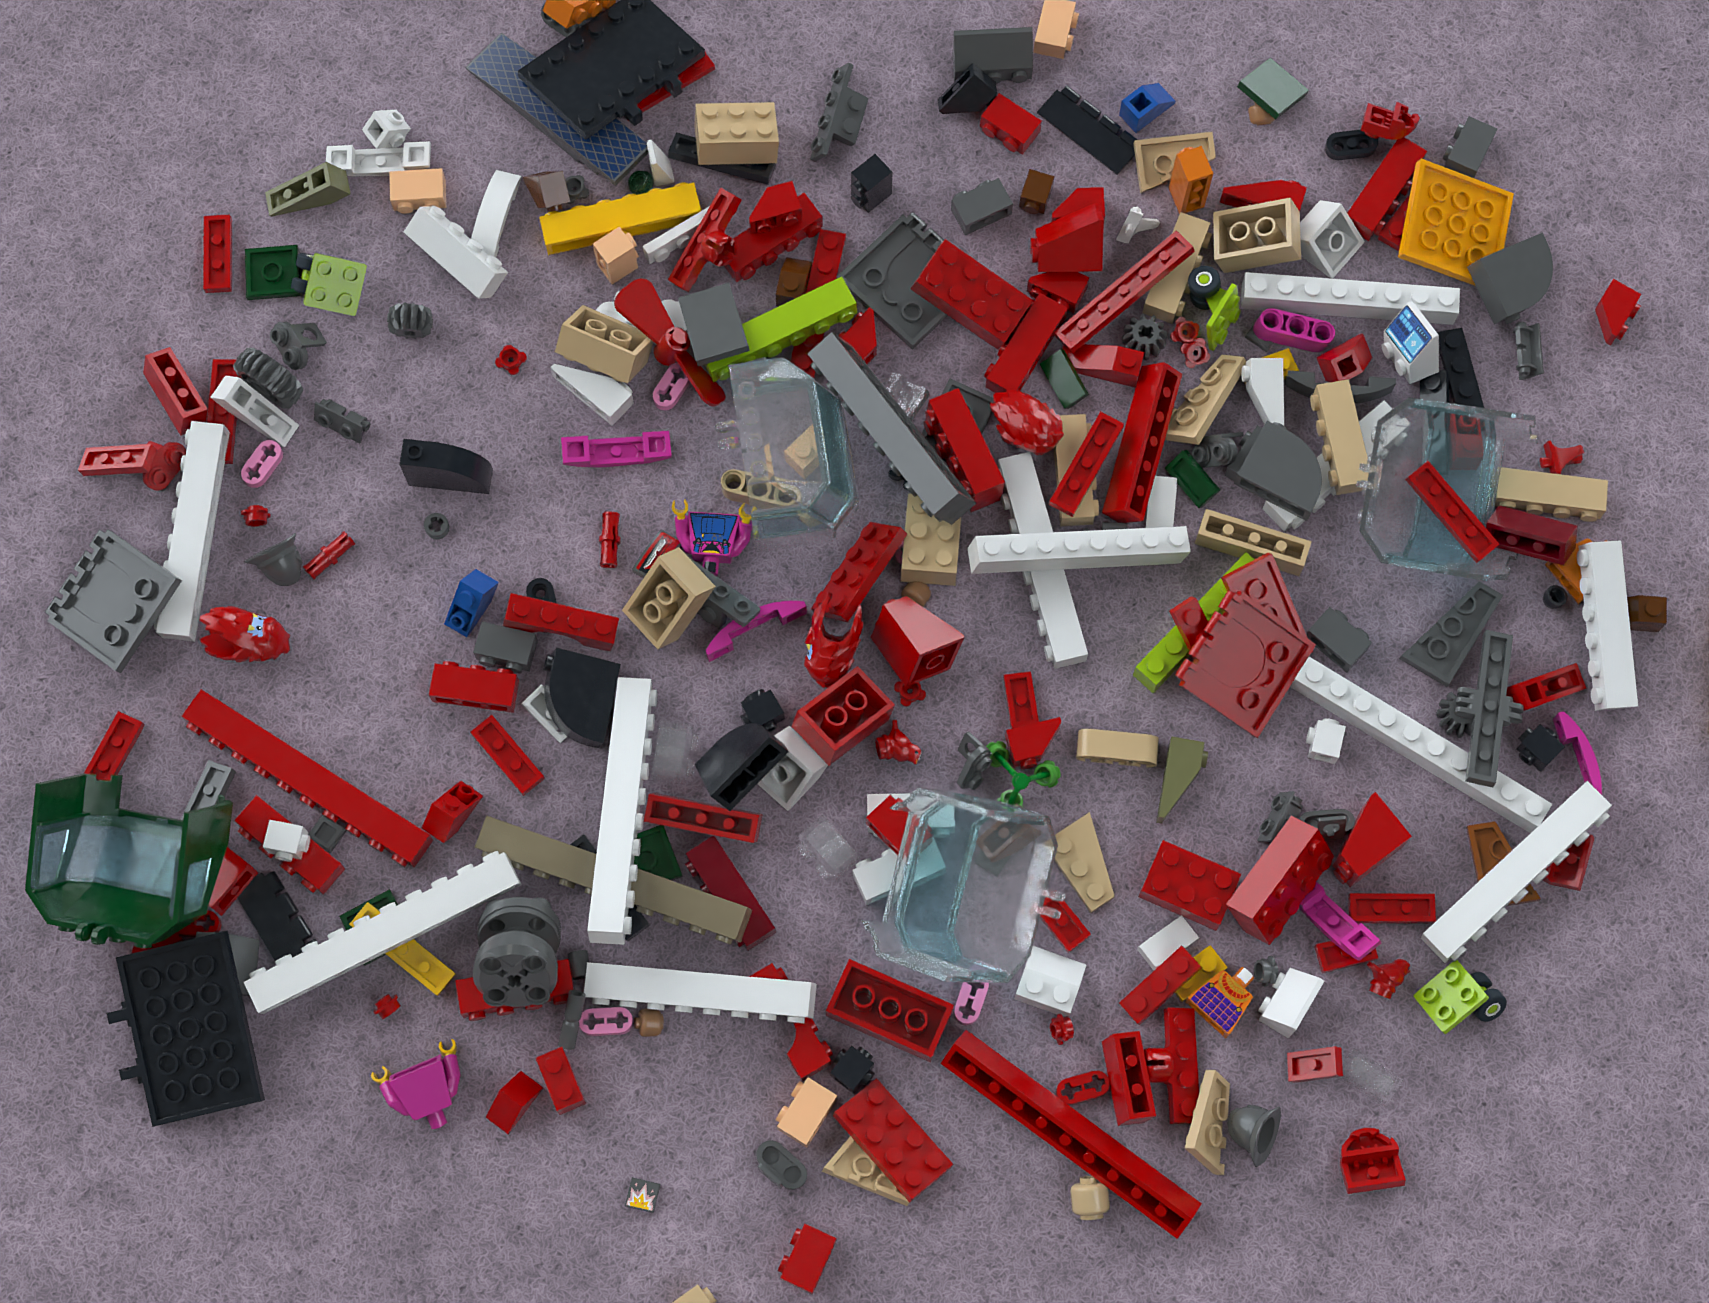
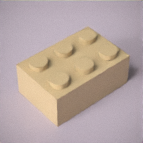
M774 102L696 104L694 126L698 165L777 163L779 138Z
M1291 198L1213 212L1214 260L1224 273L1301 260L1300 211Z
M582 305L562 324L555 352L563 355L569 361H577L586 365L592 371L607 374L618 382L629 383L647 364L653 341L638 328Z
M908 493L905 523L907 536L904 539L901 582L917 581L925 584L955 586L961 517L952 525L945 521L939 522L934 516L930 517L920 505L923 501L918 495L915 497Z
M678 547L658 556L622 611L657 649H660L680 638L716 586Z

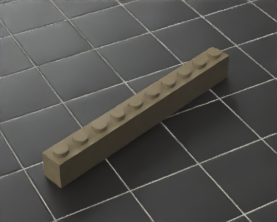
M486 815L475 848L483 851L482 857L498 851L499 854L504 852L507 854L513 868L523 871L524 866L534 869L533 875L549 880L550 875L560 878L558 884L572 889L577 884L586 887L584 893L592 895L597 854ZM638 869L637 881L631 882V891L635 892L634 905L638 906L637 912L651 917L654 912L664 915L663 921L679 926L680 921L690 924L689 930L705 935L706 930L716 933V940L730 945L733 940L741 942L752 913L750 908Z

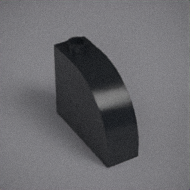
M403 439L399 465L409 486L489 494L493 468L491 463L481 455L445 443Z
M557 647L551 655L547 654L543 670L547 671L544 686L545 702L553 722L566 736L580 744L599 748L604 743L621 664Z
M750 723L739 726L725 734L694 765L710 796L727 810L731 811L789 751L783 742L763 726Z

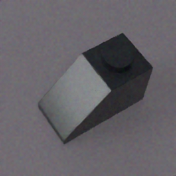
M972 63L939 97V112L942 114L981 111L985 105L989 106L997 96L996 81Z

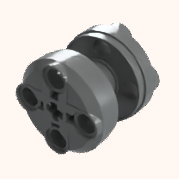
M510 897L493 899L486 904V909L482 913L478 924L477 938L479 949L474 959L473 980L488 1005L495 1007L503 1005L522 1007L542 1005L550 999V994L556 986L558 977L556 953L561 940V923L556 913L551 909L552 906L548 900L539 897L532 899Z

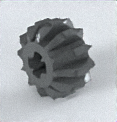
M397 303L389 308L387 322L390 333L398 337L414 339L417 337L424 338L431 334L433 319L431 309L428 307L416 305L415 303Z
M1143 313L1140 315V320L1132 317L1130 325L1126 324L1124 326L1123 332L1125 334L1122 336V342L1127 344L1126 348L1144 352L1143 357L1147 360L1150 353L1157 357L1160 353L1159 349H1165V339H1167L1168 333L1162 330L1164 327L1163 321L1155 323V315L1148 320Z
M1449 692L1446 695L1447 700L1441 699L1439 702L1441 709H1438L1436 712V716L1443 718L1439 722V726H1449L1446 731L1447 735L1456 730L1458 738H1462L1464 732L1471 736L1473 719L1460 718L1455 715V708L1459 707L1456 705V699L1460 696Z

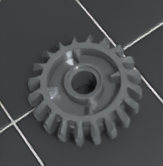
M246 348L236 358L237 360L233 366L236 374L270 402L281 408L290 409L300 399V395L303 392L302 385L289 370L285 369L275 359L255 348Z

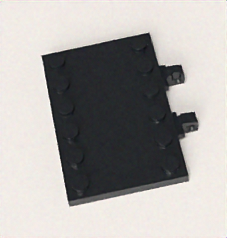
M619 0L519 69L518 77L578 134L587 140L618 117L622 118L624 116L634 126L642 122V111L637 104L657 89L663 87L674 98L680 95L683 91L681 88L682 82L678 79V75L705 56V49L651 0Z
M228 931L116 957L125 1001L121 1002V1010L106 1014L109 1024L127 1020L128 1027H131L137 1058H135L136 1065L119 1069L121 1081L137 1077L138 1084L143 1083L152 1127L265 1100Z

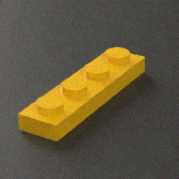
M367 902L349 925L355 927L354 921L367 915L371 919L381 913ZM415 939L385 953L437 996L440 995L456 975L452 969Z

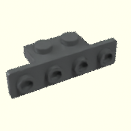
M849 62L840 68H836L832 75L831 81L833 84L831 91H829L824 101L826 104L825 111L818 121L819 131L811 144L812 154L810 160L814 162L827 155L832 138L849 146H853L856 143L869 98L847 87L854 66Z
M691 559L716 586L697 612L703 620L720 629L726 623L728 616L742 627H745L760 613L759 606Z

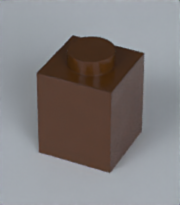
M1029 169L1020 195L1019 207L1029 214H1044L1053 189L1055 176Z

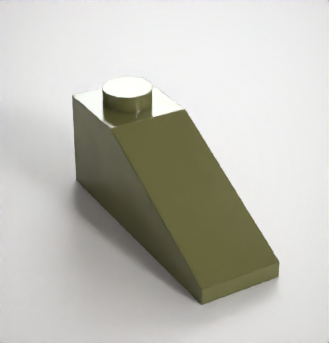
M328 162L265 192L268 212L271 217L330 205L351 194L347 172Z
M1171 736L1156 823H1163L1197 777L1201 767L1206 768L1208 752L1203 751L1205 742Z

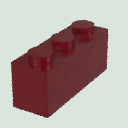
M1500 505L1486 523V529L1500 544L1496 547L1499 549L1564 566L1576 548L1578 526Z

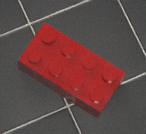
M946 239L938 246L910 288L996 349H999L1006 342L1033 301Z
M959 388L930 399L927 411H925L926 418L923 422L925 430L929 436L933 435L937 443L935 444L937 454L941 459H946L948 468L976 502L970 509V512L972 513L1000 501L1005 481Z
M1293 816L1288 819L1226 904L1243 931L1268 945L1282 933L1286 922L1298 911L1300 903L1314 889L1316 881L1330 867L1334 858L1320 831Z
M849 959L827 1006L826 1017L931 1063L954 1010V1005Z

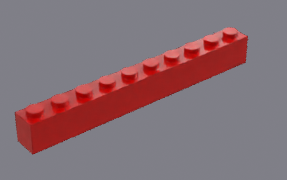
M201 689L182 714V718L188 723L186 725L188 730L197 736L204 733L210 737L208 742L221 751L226 747L233 752L231 757L239 763L245 765L248 761L255 766L253 771L266 780L269 776L273 777L278 781L276 785L288 794L292 791L301 795L299 800L312 809L315 805L324 810L322 815L332 822L336 823L340 820L347 825L345 830L353 836L359 838L362 834L370 839L368 844L380 853L384 849L393 854L391 859L405 868L409 864L415 868L433 842L432 837L427 832Z
M965 1030L940 1063L1176 1239L1179 1238L1200 1208L1201 1202L969 1031Z

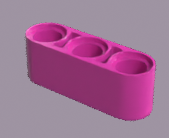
M1273 308L1264 310L1253 326V331L1259 339L1310 352L1323 351L1335 337V329L1327 321ZM1264 321L1270 322L1273 328L1267 327ZM1289 327L1295 328L1299 334L1293 333ZM1315 333L1321 334L1324 340L1318 339Z

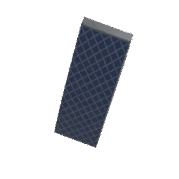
M500 33L465 67L578 163L581 161L596 175L600 173L614 186L648 154L647 143L617 118L585 140L518 77V70L537 57L503 33Z

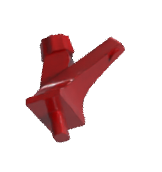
M1550 440L1543 445L1546 457L1540 458L1539 461L1541 468H1549L1552 474H1561L1565 465L1582 462L1584 449L1582 445L1558 448Z

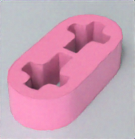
M674 363L667 369L653 391V402L660 410L672 409L690 384L685 373V379L679 378L673 384L675 381L673 373L679 374L683 371L678 363ZM670 388L669 396L671 400L660 402L659 394L665 395Z
M263 441L243 466L241 477L247 486L251 488L261 487L281 462L283 451L276 441ZM274 448L276 455L274 457L268 456L265 460L266 455L264 451L266 449L271 451ZM259 468L258 473L260 477L258 479L253 477L250 480L251 477L248 473L250 471L256 472Z
M970 972L963 981L954 1009L955 1019L962 1025H971L979 1018L989 987L988 978L981 972ZM979 978L981 979L980 984L984 988H978L975 997L971 996L972 986L968 982ZM968 1000L973 1001L971 1011L975 1012V1015H969L968 1019L962 1018L963 1013L959 1011V1008H965Z
M592 1008L582 1012L579 1027L583 1033L589 1036L622 1035L631 1030L634 1021L632 1014L626 1008ZM620 1013L623 1014L624 1018L628 1019V1022L623 1023V1028H618L616 1023H608V1020L617 1019ZM589 1015H594L596 1020H604V1024H595L594 1029L590 1030L588 1025H584V1021L589 1020Z

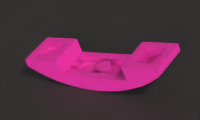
M669 431L642 432V436L589 440L588 436L561 437L563 465L614 467L652 463L672 457Z
M781 601L760 606V613L745 627H742L734 620L731 621L714 637L707 647L706 656L708 661L711 662L733 651L731 639L777 616L782 625H785L807 614L805 602Z
M1564 711L1559 712L1553 718L1559 741L1563 745L1572 743L1584 783L1588 781L1602 795L1600 770L1588 739L1569 715Z
M1316 882L1314 889L1300 903L1299 908L1306 917L1334 944L1353 958L1360 961L1381 944L1380 939L1362 923L1358 925L1325 894L1324 888L1318 882Z

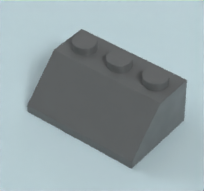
M1032 27L954 31L952 49L954 82L972 63L996 81V84L1004 80L1022 83L1027 79H1032Z

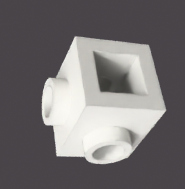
M380 110L373 112L362 131L376 149L397 148L402 145L411 128L397 110Z

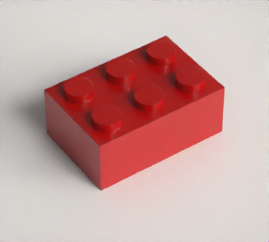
M857 666L799 709L791 727L830 766L889 720L895 704Z
M1163 840L1138 897L1217 931L1228 908L1226 904L1236 889L1241 873Z

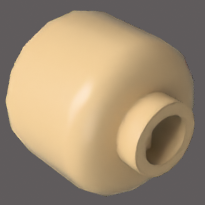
M1093 1176L1080 1177V1182L1071 1187L1072 1211L1080 1215L1081 1220L1101 1219L1104 1217L1103 1214L1110 1209L1108 1188Z

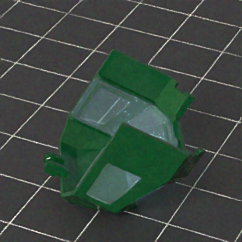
M83 773L36 783L25 891L47 924L58 926L60 931H75L74 934L77 941H88L91 937L92 944L100 945L105 944L109 937L111 942L124 943L130 941L134 942L135 947L151 948L152 944L166 940L207 914L208 905L229 843L233 802L225 800V796L221 794L217 797V805L184 812L183 820L119 808L123 775H111L110 780H97L96 774Z

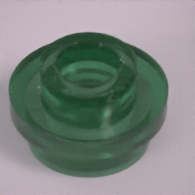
M635 171L629 177V189L636 195L648 193L654 185L653 176L647 171Z

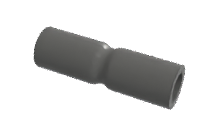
M570 990L568 993L564 1013L565 1019L562 1022L558 1046L566 1050H572L576 1045L579 1020L582 1016L586 996L582 991Z

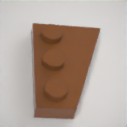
M1496 821L1468 825L1466 827L1477 883L1512 851ZM1531 883L1525 888L1528 893L1517 904L1541 900ZM1512 900L1507 906L1517 904Z

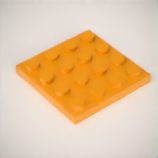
M1421 158L1416 162L1398 258L1476 286L1467 267L1480 258L1504 249L1514 193Z

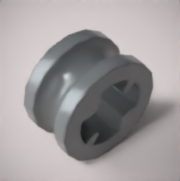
M432 513L426 517L424 529L430 538L442 539L449 532L450 526L443 514ZM436 520L439 524L441 521L443 522L440 525L441 530L438 532L435 529L433 531L430 530L433 527L432 522Z

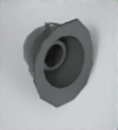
M296 533L256 553L243 562L256 565L276 585L290 586L295 584L300 579L302 558L294 545Z
M1248 1105L1234 1109L1228 1117L1227 1125L1231 1138L1250 1153L1256 1168L1266 1161L1276 1140L1281 1120L1280 1107L1267 1110L1257 1105Z

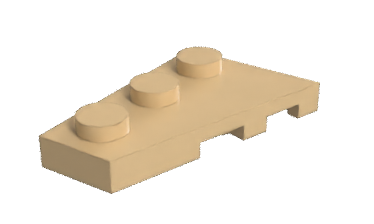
M1213 132L1135 140L1133 143L1140 193L1171 180L1176 154L1184 148L1202 146L1208 162L1216 158Z
M1090 812L1043 842L1044 847L1090 913L1115 897Z
M1206 1070L1203 1082L1200 1085L1196 1108L1193 1111L1189 1134L1186 1137L1185 1149L1215 1175H1224L1225 1165L1220 1164L1221 1149H1226V1138L1222 1134V1123L1228 1118L1230 1083L1216 1070Z
M851 1136L822 1170L826 1174L905 1206L909 1204L908 1200Z

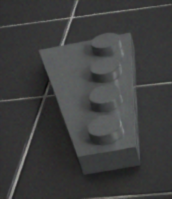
M1479 581L1436 624L1424 633L1415 644L1404 652L1399 659L1448 687L1503 595Z

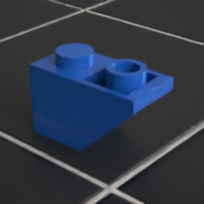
M1159 83L1142 85L1121 101L1119 116L1137 133L1173 106L1176 101Z
M477 569L460 580L444 624L461 635L468 637L492 602L499 582Z

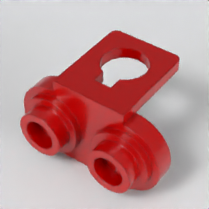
M149 441L147 444H152L157 451L149 473H143V482L148 488L159 491L166 488L181 470V458L183 455H186L187 450L182 444L177 442H168L163 446Z

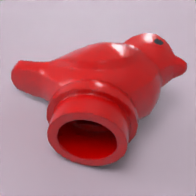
M892 720V730L889 735L883 734L881 737L875 738L876 751L880 760L894 758L898 762L909 761L916 765L917 761L921 758V749L911 743L907 736L898 729L897 720Z
M1397 959L1392 963L1379 965L1368 962L1367 966L1372 970L1374 978L1370 981L1369 991L1391 999L1392 994L1396 992L1395 987L1401 985L1405 976L1410 973V963L1404 959Z

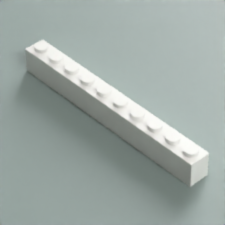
M1308 657L1291 685V688L1529 833H1532L1541 824L1552 806V803L1499 771H1497L1496 784L1493 788L1465 782L1468 752L1311 657Z
M618 677L587 929L590 943L624 945L625 935L631 934L632 918L628 917V909L634 907L635 892L631 891V882L637 881L638 867L634 865V856L640 855V839H637V830L642 831L643 813L639 812L640 805H645L646 788H642L643 780H648L649 763H645L646 755H651L652 739L648 738V733L654 730L655 716L651 714V707L657 705V690H653L651 679Z
M498 851L490 853L482 858L483 863L475 867L472 864L466 865L457 870V876L449 880L447 877L440 878L431 883V889L423 893L421 889L416 890L405 896L407 901L397 906L395 902L390 903L379 909L381 914L371 919L369 915L364 916L353 922L355 927L345 932L343 928L338 929L327 935L329 940L319 945L317 941L312 942L301 948L303 953L293 958L291 954L276 960L277 966L267 971L265 967L253 971L249 974L251 979L245 981L244 984L257 1012L265 1014L521 886V882L507 854L504 852L499 854Z

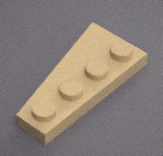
M1221 355L1200 378L1202 383L1198 387L1190 389L1183 396L1185 401L1178 409L1173 408L1165 440L1200 444L1239 380L1242 366L1246 365L1244 357Z

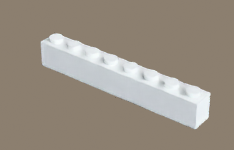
M1245 272L1241 289V309L1264 311L1273 308L1290 313L1394 320L1408 302L1413 301L1429 323L1453 325L1459 314L1460 288Z
M191 421V427L187 429L185 434L187 451L186 455H183L181 458L182 481H179L176 487V496L179 498L178 505L172 511L174 529L173 534L168 536L167 548L170 550L169 558L165 560L163 565L165 569L180 578L182 582L154 623L156 633L162 638L195 642L230 434L224 424Z
M1027 452L999 459L998 469L1005 481L1003 488L1005 494H1002L1001 499L1004 510L1009 509L1012 519H1008L1011 534L1053 532L1031 453ZM1064 569L1022 571L1026 586L1031 585L1033 594L1029 596L1033 611L1038 610L1040 620H1037L1039 634L1046 638L1047 646H1044V652L1047 662L1052 661L1054 669L1085 662L1088 652Z
M1186 526L975 536L968 547L971 574L1178 564L1191 552Z
M1588 781L1585 782L1422 934L1421 939L1444 963L1450 958L1456 961L1467 950L1464 945L1470 939L1476 942L1487 932V929L1484 927L1491 920L1495 923L1498 922L1508 912L1505 907L1512 900L1517 904L1528 893L1525 888L1530 883L1534 882L1536 885L1549 874L1546 869L1553 862L1558 866L1569 855L1566 850L1573 843L1578 847L1589 837V834L1586 832L1593 825L1597 828L1600 827L1610 817L1607 812L1612 805Z
M587 962L584 993L586 994L585 997L592 998V1004L609 1005V1000L620 1001L619 1006L637 1008L638 1002L648 1003L647 1009L664 1010L665 1005L675 1006L676 1012L692 1013L693 1008H703V1014L720 1016V1011L726 1010L731 1011V1017L748 1018L749 1013H759V1019L776 1021L777 1015L788 1016L787 1022L805 1023V1018H813L817 984L802 981Z

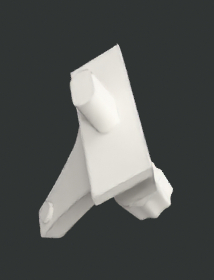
M1133 207L1130 209V213L1116 240L1129 243L1134 234L1157 228L1160 222L1157 219L1142 218L1143 213L1141 209Z

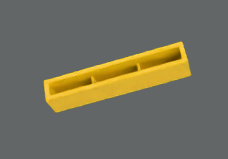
M682 182L671 188H654L644 194H628L621 199L612 201L606 199L594 205H578L567 211L548 212L544 216H540L539 219L547 253L552 255L592 246L594 242L618 227L625 234L630 233L632 237L673 228L701 212L694 182L689 184Z

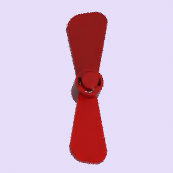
M640 278L632 281L620 290L614 300L616 311L656 344L653 350L656 360L666 366H671L677 362L700 398L706 404L712 407L722 404L726 399L724 390L716 381L713 382L710 375L701 366H698L697 362L686 351L690 346L689 335L682 328L674 327L653 284L647 279Z

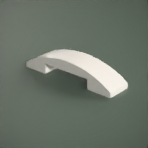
M430 141L406 142L402 148L355 150L353 145L327 146L326 162L345 170L347 176H390L389 172L430 168L431 143Z
M499 170L495 171L487 187L471 239L478 241L483 246L482 250L495 258L499 250L498 243L512 200H515L522 178L520 175Z

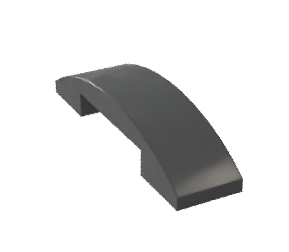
M1288 370L1284 385L1310 398L1314 393L1316 385L1324 383H1315V372ZM1369 376L1365 386L1350 385L1354 403L1376 400L1392 393L1396 385V378Z

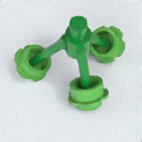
M990 742L986 746L992 753L990 757L992 763L990 766H1003L1012 776L1011 783L1014 789L1003 792L996 802L998 809H1001L1004 815L1014 805L1022 806L1023 797L1019 792L1027 788L1029 782L1036 781L1039 785L1048 786L1049 788L1058 784L1061 772L1053 761L1045 760L1043 764L1040 763L1035 768L1034 775L1027 776L1022 772L1017 773L1007 762L1009 752L1004 742Z

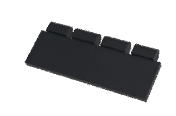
M1065 86L1061 92L1056 90L1037 111V114L1118 175L1135 156L1133 143L1138 139L1126 130L1118 137L1117 134L1122 127L1107 115H1104L1099 121L1096 120L1101 115V111L1086 99L1078 106L1077 103L1081 96L1069 86Z
M272 871L267 875L261 872L255 876L238 896V900L274 961L289 954L293 958L303 953L302 947L317 940L313 939L305 944L304 941L313 934L301 915L292 920L290 919L299 910L288 892L277 897L276 894L284 890L285 887L276 872Z

